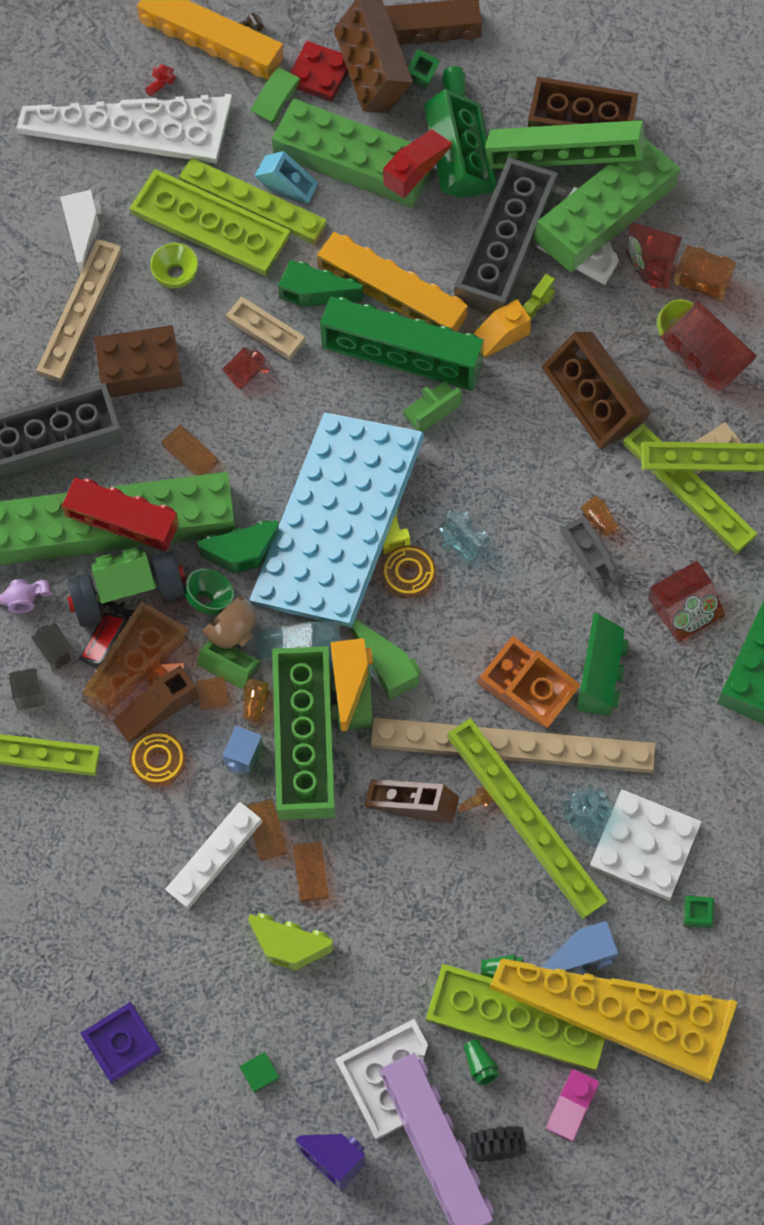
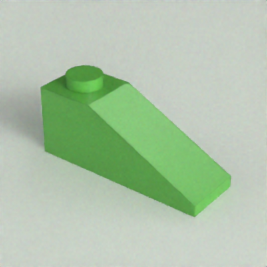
M355 619L352 628H350L351 633L355 639L364 638L365 648L371 647L373 664H370L389 700L418 686L421 671L415 659L410 660L405 651Z

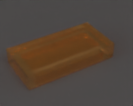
M181 424L161 441L162 446L195 476L205 475L218 463V458Z
M273 799L246 805L248 809L263 821L253 833L259 860L264 861L288 854Z
M321 841L293 845L300 903L329 899Z

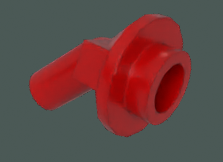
M161 63L159 68L154 66L152 76L157 79L145 88L146 93L149 96H153L166 83L172 85L177 77L173 74L174 69Z

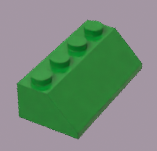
M444 89L424 104L429 131L433 129L452 142V147L436 163L441 190L458 198L494 193L498 183L495 169H489L485 151L488 137L481 105L476 101Z

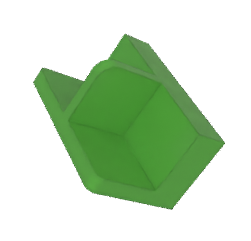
M446 381L432 391L425 387L422 389L423 397L404 409L403 416L415 430L423 432L462 405V391L459 387L453 390Z

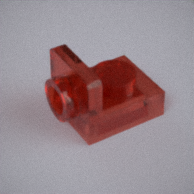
M245 347L222 368L234 385L241 390L260 371L267 373L270 369L266 366L265 362L267 360L257 349L252 351Z

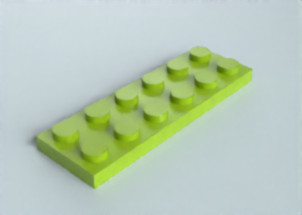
M154 169L129 208L130 214L264 276L268 274L291 236L290 230L157 169Z
M442 964L427 1012L426 1022L596 1072L605 1038L490 989L493 978Z

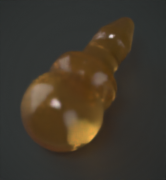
M483 786L477 788L476 794L466 799L459 806L458 810L460 812L470 811L479 805L488 806L490 803H495V801Z

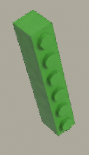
M643 120L491 129L485 151L489 169H504L508 157L537 167L631 162L643 160L646 137Z

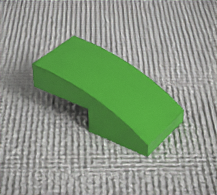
M278 67L264 85L250 111L275 123L286 100L290 102L301 79Z

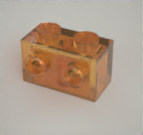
M687 245L676 269L674 284L723 301L734 276L737 262L723 255L718 256L706 252L701 247Z

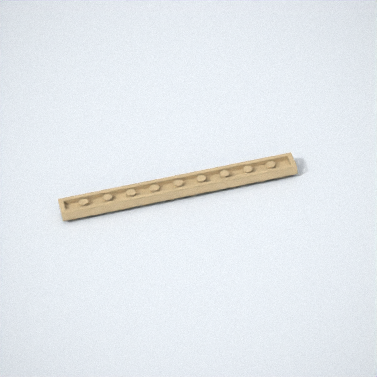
M374 718L371 748L461 756L446 736L449 731L459 725ZM478 727L502 760L653 773L655 743Z

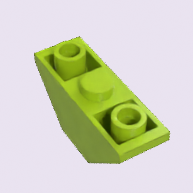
M258 913L257 916L250 914L248 917L249 926L269 963L296 971L333 951V939H329L330 936L322 931L313 930L310 933L301 930L302 927L293 922H285V925L274 922L273 917L263 913Z

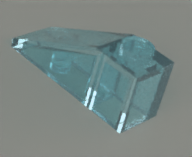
M308 622L258 632L257 659L273 660L272 649L328 646L330 660H332L330 642L341 641L340 622Z

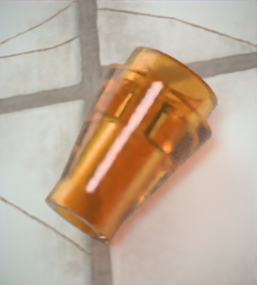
M597 495L580 508L584 513L582 516H585L606 537L619 527L604 499H600Z
M247 679L246 685L243 686L244 720L259 722L260 715L271 692L268 690L269 683L261 680Z

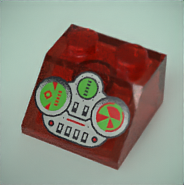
M631 222L626 254L644 283L654 288L668 290L677 266L682 237Z
M698 561L693 562L650 587L648 600L678 643L725 617L713 582Z

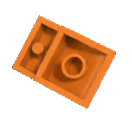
M513 635L476 681L477 684L506 705L545 728L550 726L581 686V684L538 650L536 652L532 651Z

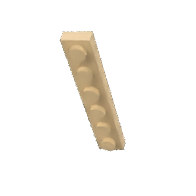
M100 239L96 240L36 369L37 375L60 383L63 382L122 253L121 246Z

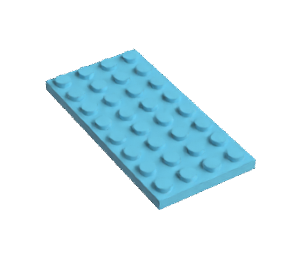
M324 412L279 524V532L271 544L249 599L252 605L352 628L425 438L422 431Z

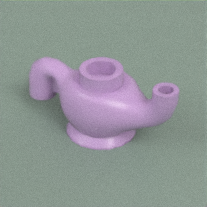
M23 579L13 580L10 582V586L0 594V605L8 606V611L11 613H27L34 609L35 605L33 602L37 594H41L43 597H48L52 594L51 586L48 581L43 579L33 584H27Z

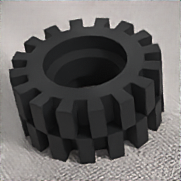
M502 1126L495 1129L488 1128L487 1130H480L470 1135L473 1160L477 1162L511 1159L514 1156H522L527 1152L523 1127Z

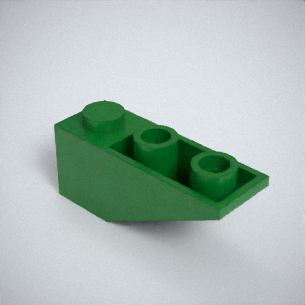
M290 260L278 284L280 299L303 307L327 305L330 296L347 298L351 302L363 301L364 298L363 285L351 278H341L328 270H318L302 261Z

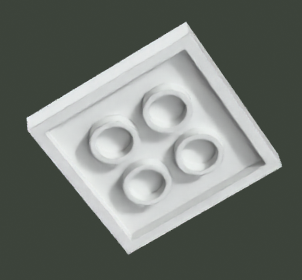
M621 789L589 868L670 901L702 821Z

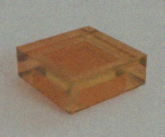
M224 676L196 681L201 710L229 705Z

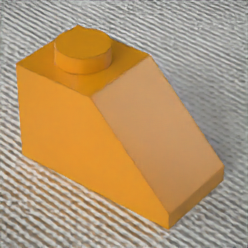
M518 299L494 311L473 333L480 339H484V358L530 335L531 318Z

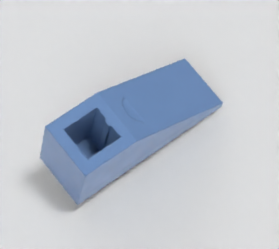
M607 921L579 929L541 968L552 970L558 968L569 973L584 975L586 973L585 970L594 967L597 970L611 967L613 961L617 959L618 952Z

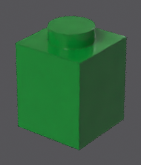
M417 49L408 67L413 84L425 90L440 60Z

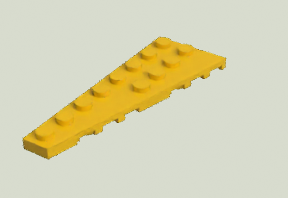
M501 959L489 987L490 989L707 1083L711 1081L737 1001L733 999L729 1001L716 999L705 994L702 996L688 994L676 989L671 991L654 988L653 985L614 978L611 980L593 977L594 975L569 973L558 968L552 970L535 967V964Z

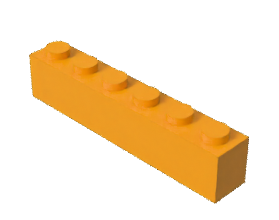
M140 0L137 5L139 21L145 26L161 30L169 37H176L191 47H197L206 51L212 57L224 59L232 66L241 67L256 77H263L268 80L284 59L283 43L189 0Z
M333 232L317 254L319 269L331 271L336 276L344 279L351 278L363 285L364 294L409 319H422L428 324L438 327L446 326L455 332L460 329L467 319V305L462 299L444 293L435 284L426 283L414 272H407L399 268L394 261L379 257L372 249L361 247L354 243L347 235L341 236Z

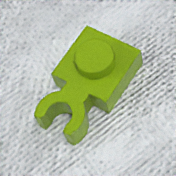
M547 274L544 275L532 292L531 298L523 306L531 321L537 311H540L545 303L549 304L555 296V279Z

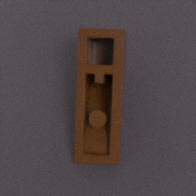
M371 779L364 806L428 822L453 823L459 796L444 784Z

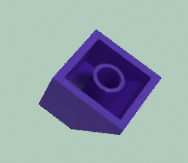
M343 1134L299 1135L295 1139L298 1151L340 1191L366 1165L364 1147L352 1136L347 1139Z

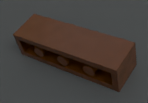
M444 0L385 6L399 45H419L426 42H447L458 39L471 40L481 37L482 34L479 0Z

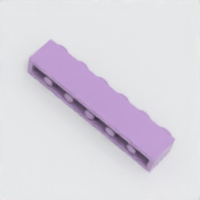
M413 1053L382 1067L379 1075L449 1225H485L493 1221L491 1216L494 1213L492 1205L486 1196L482 1197L477 1187L480 1185L478 1175L473 1168L469 1170L464 1159L467 1157L466 1150L461 1141L456 1142L452 1133V1130H454L453 1122L447 1113L443 1114L439 1106V1102H441L439 1092L434 1085L430 1086L425 1076L428 1075V1070L422 1058L417 1059L416 1054Z

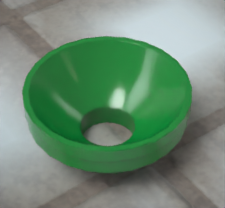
M201 568L193 571L188 576L184 586L188 602L196 610L205 614L221 613L234 599V589L230 581L223 574L212 569ZM197 596H207L211 604L205 605L201 603Z

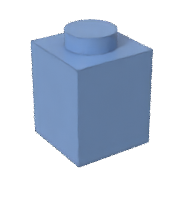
M235 726L222 755L224 764L227 765L230 771L238 774L243 772L251 774L263 746L262 735Z

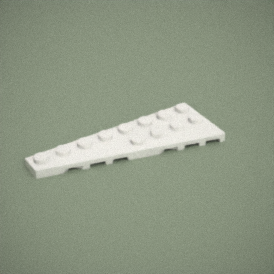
M225 94V97L209 98L208 95H201V98L184 99V96L175 97L173 100L163 101L157 100V98L120 100V103L104 104V101L96 102V105L82 106L79 103H71L70 106L52 107V105L22 106L17 124L18 134L190 160L192 157L198 161L217 164L232 104V94Z

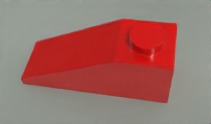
M431 129L399 150L383 168V185L404 199L452 147V142Z

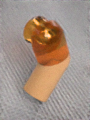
M184 663L159 665L147 677L149 687L156 680L180 665L185 671Z

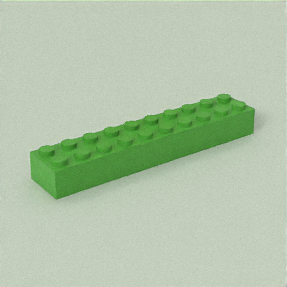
M228 472L114 487L133 498L140 496L147 499L151 504L157 506L167 505L177 512L179 526L171 543L203 539L209 535L219 536L235 529ZM67 493L0 501V565L144 547L147 545L65 517L62 503Z

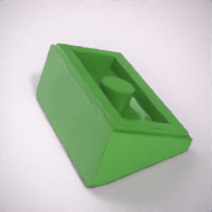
M210 641L200 650L197 660L199 667L241 689L248 685L261 663L260 660L234 646L232 648H220Z

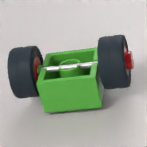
M138 547L125 549L122 551L123 555L112 558L111 554L95 558L96 562L91 563L98 592H95L89 574L69 579L68 586L71 596L67 597L71 613L76 612L81 627L100 623L103 618L98 602L102 604L156 589L155 587L157 586L159 587L164 604L184 599L185 591L182 582L186 581L182 565L177 566L174 553L169 551L151 557L155 573L154 577H152L145 550H139Z

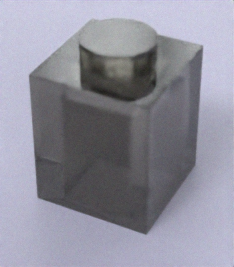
M56 623L41 627L32 637L36 649L52 672H55L76 658L73 647Z
M37 668L9 673L12 699L17 710L45 705L42 681Z

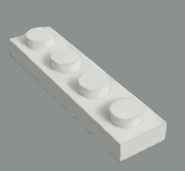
M239 802L165 890L187 909H190L263 822L262 819Z

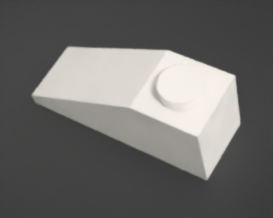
M91 190L60 197L80 274L94 246L99 228L97 215L102 214L99 200H93Z

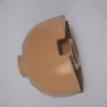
M241 594L212 623L207 625L201 633L211 643L220 648H232L237 644L243 647L254 636L250 631L256 625L255 611Z

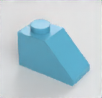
M284 151L266 155L255 174V177L272 192L304 204L309 203L319 184Z

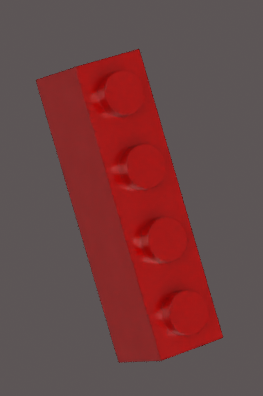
M75 477L62 503V509L67 518L167 552L179 526L177 512L171 507L151 504L147 499L140 496L133 498L114 487L107 489L88 478L81 480Z

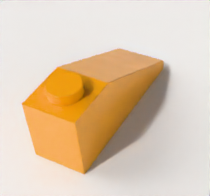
M364 638L330 642L341 732L348 730L368 677V665L373 664L371 647L365 648Z

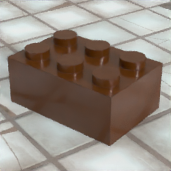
M173 325L94 337L100 384L106 383L110 398L183 386Z

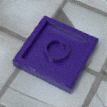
M131 1001L80 1033L111 1084L161 1053L160 1048Z

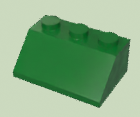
M593 613L577 711L610 716L612 707H618L620 691H615L616 681L622 682L624 665H619L621 655L626 656L629 640L623 639L624 628L600 614Z

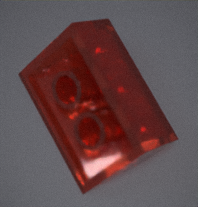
M699 301L679 314L660 336L670 351L676 352L689 369L696 371L703 377L707 386L717 391L728 386L757 357Z

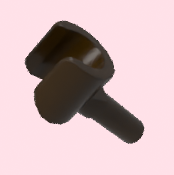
M251 13L247 16L246 20L237 22L257 32L264 29L262 20L257 13Z

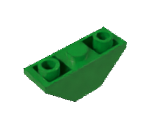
M264 520L249 528L239 527L232 529L227 534L206 536L203 540L198 541L200 555L202 558L233 574L261 567L272 542L279 532L277 520Z

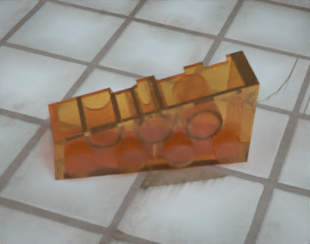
M141 601L82 691V702L107 716L152 674L159 665L188 640L189 628Z

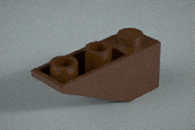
M180 665L156 680L113 720V723L129 744L197 700L199 697L196 686Z

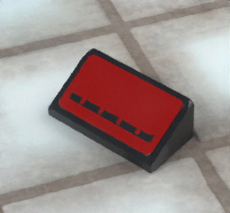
M106 612L102 616V622L98 623L78 658L79 661L101 671H104L129 626L127 618Z

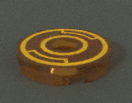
M406 545L397 547L383 561L381 571L383 583L390 593L399 598L421 597L429 592L435 583L436 566L434 559L427 551L418 546ZM406 567H412L417 573L411 578H406L401 574V571Z
M154 731L143 735L135 742L130 751L129 762L133 774L143 784L149 787L160 788L171 785L183 773L186 765V755L183 745L175 736L167 732ZM157 753H161L166 757L165 762L159 766H155L150 762L151 757Z

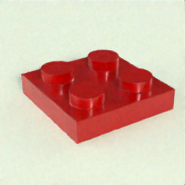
M306 41L290 73L301 79L296 89L333 102L348 73V69L341 52Z

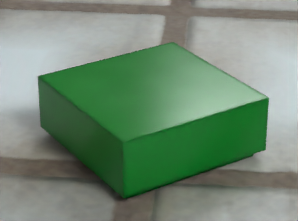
M685 895L683 926L712 928L714 897Z
M265 1052L239 1066L254 1094L280 1079Z

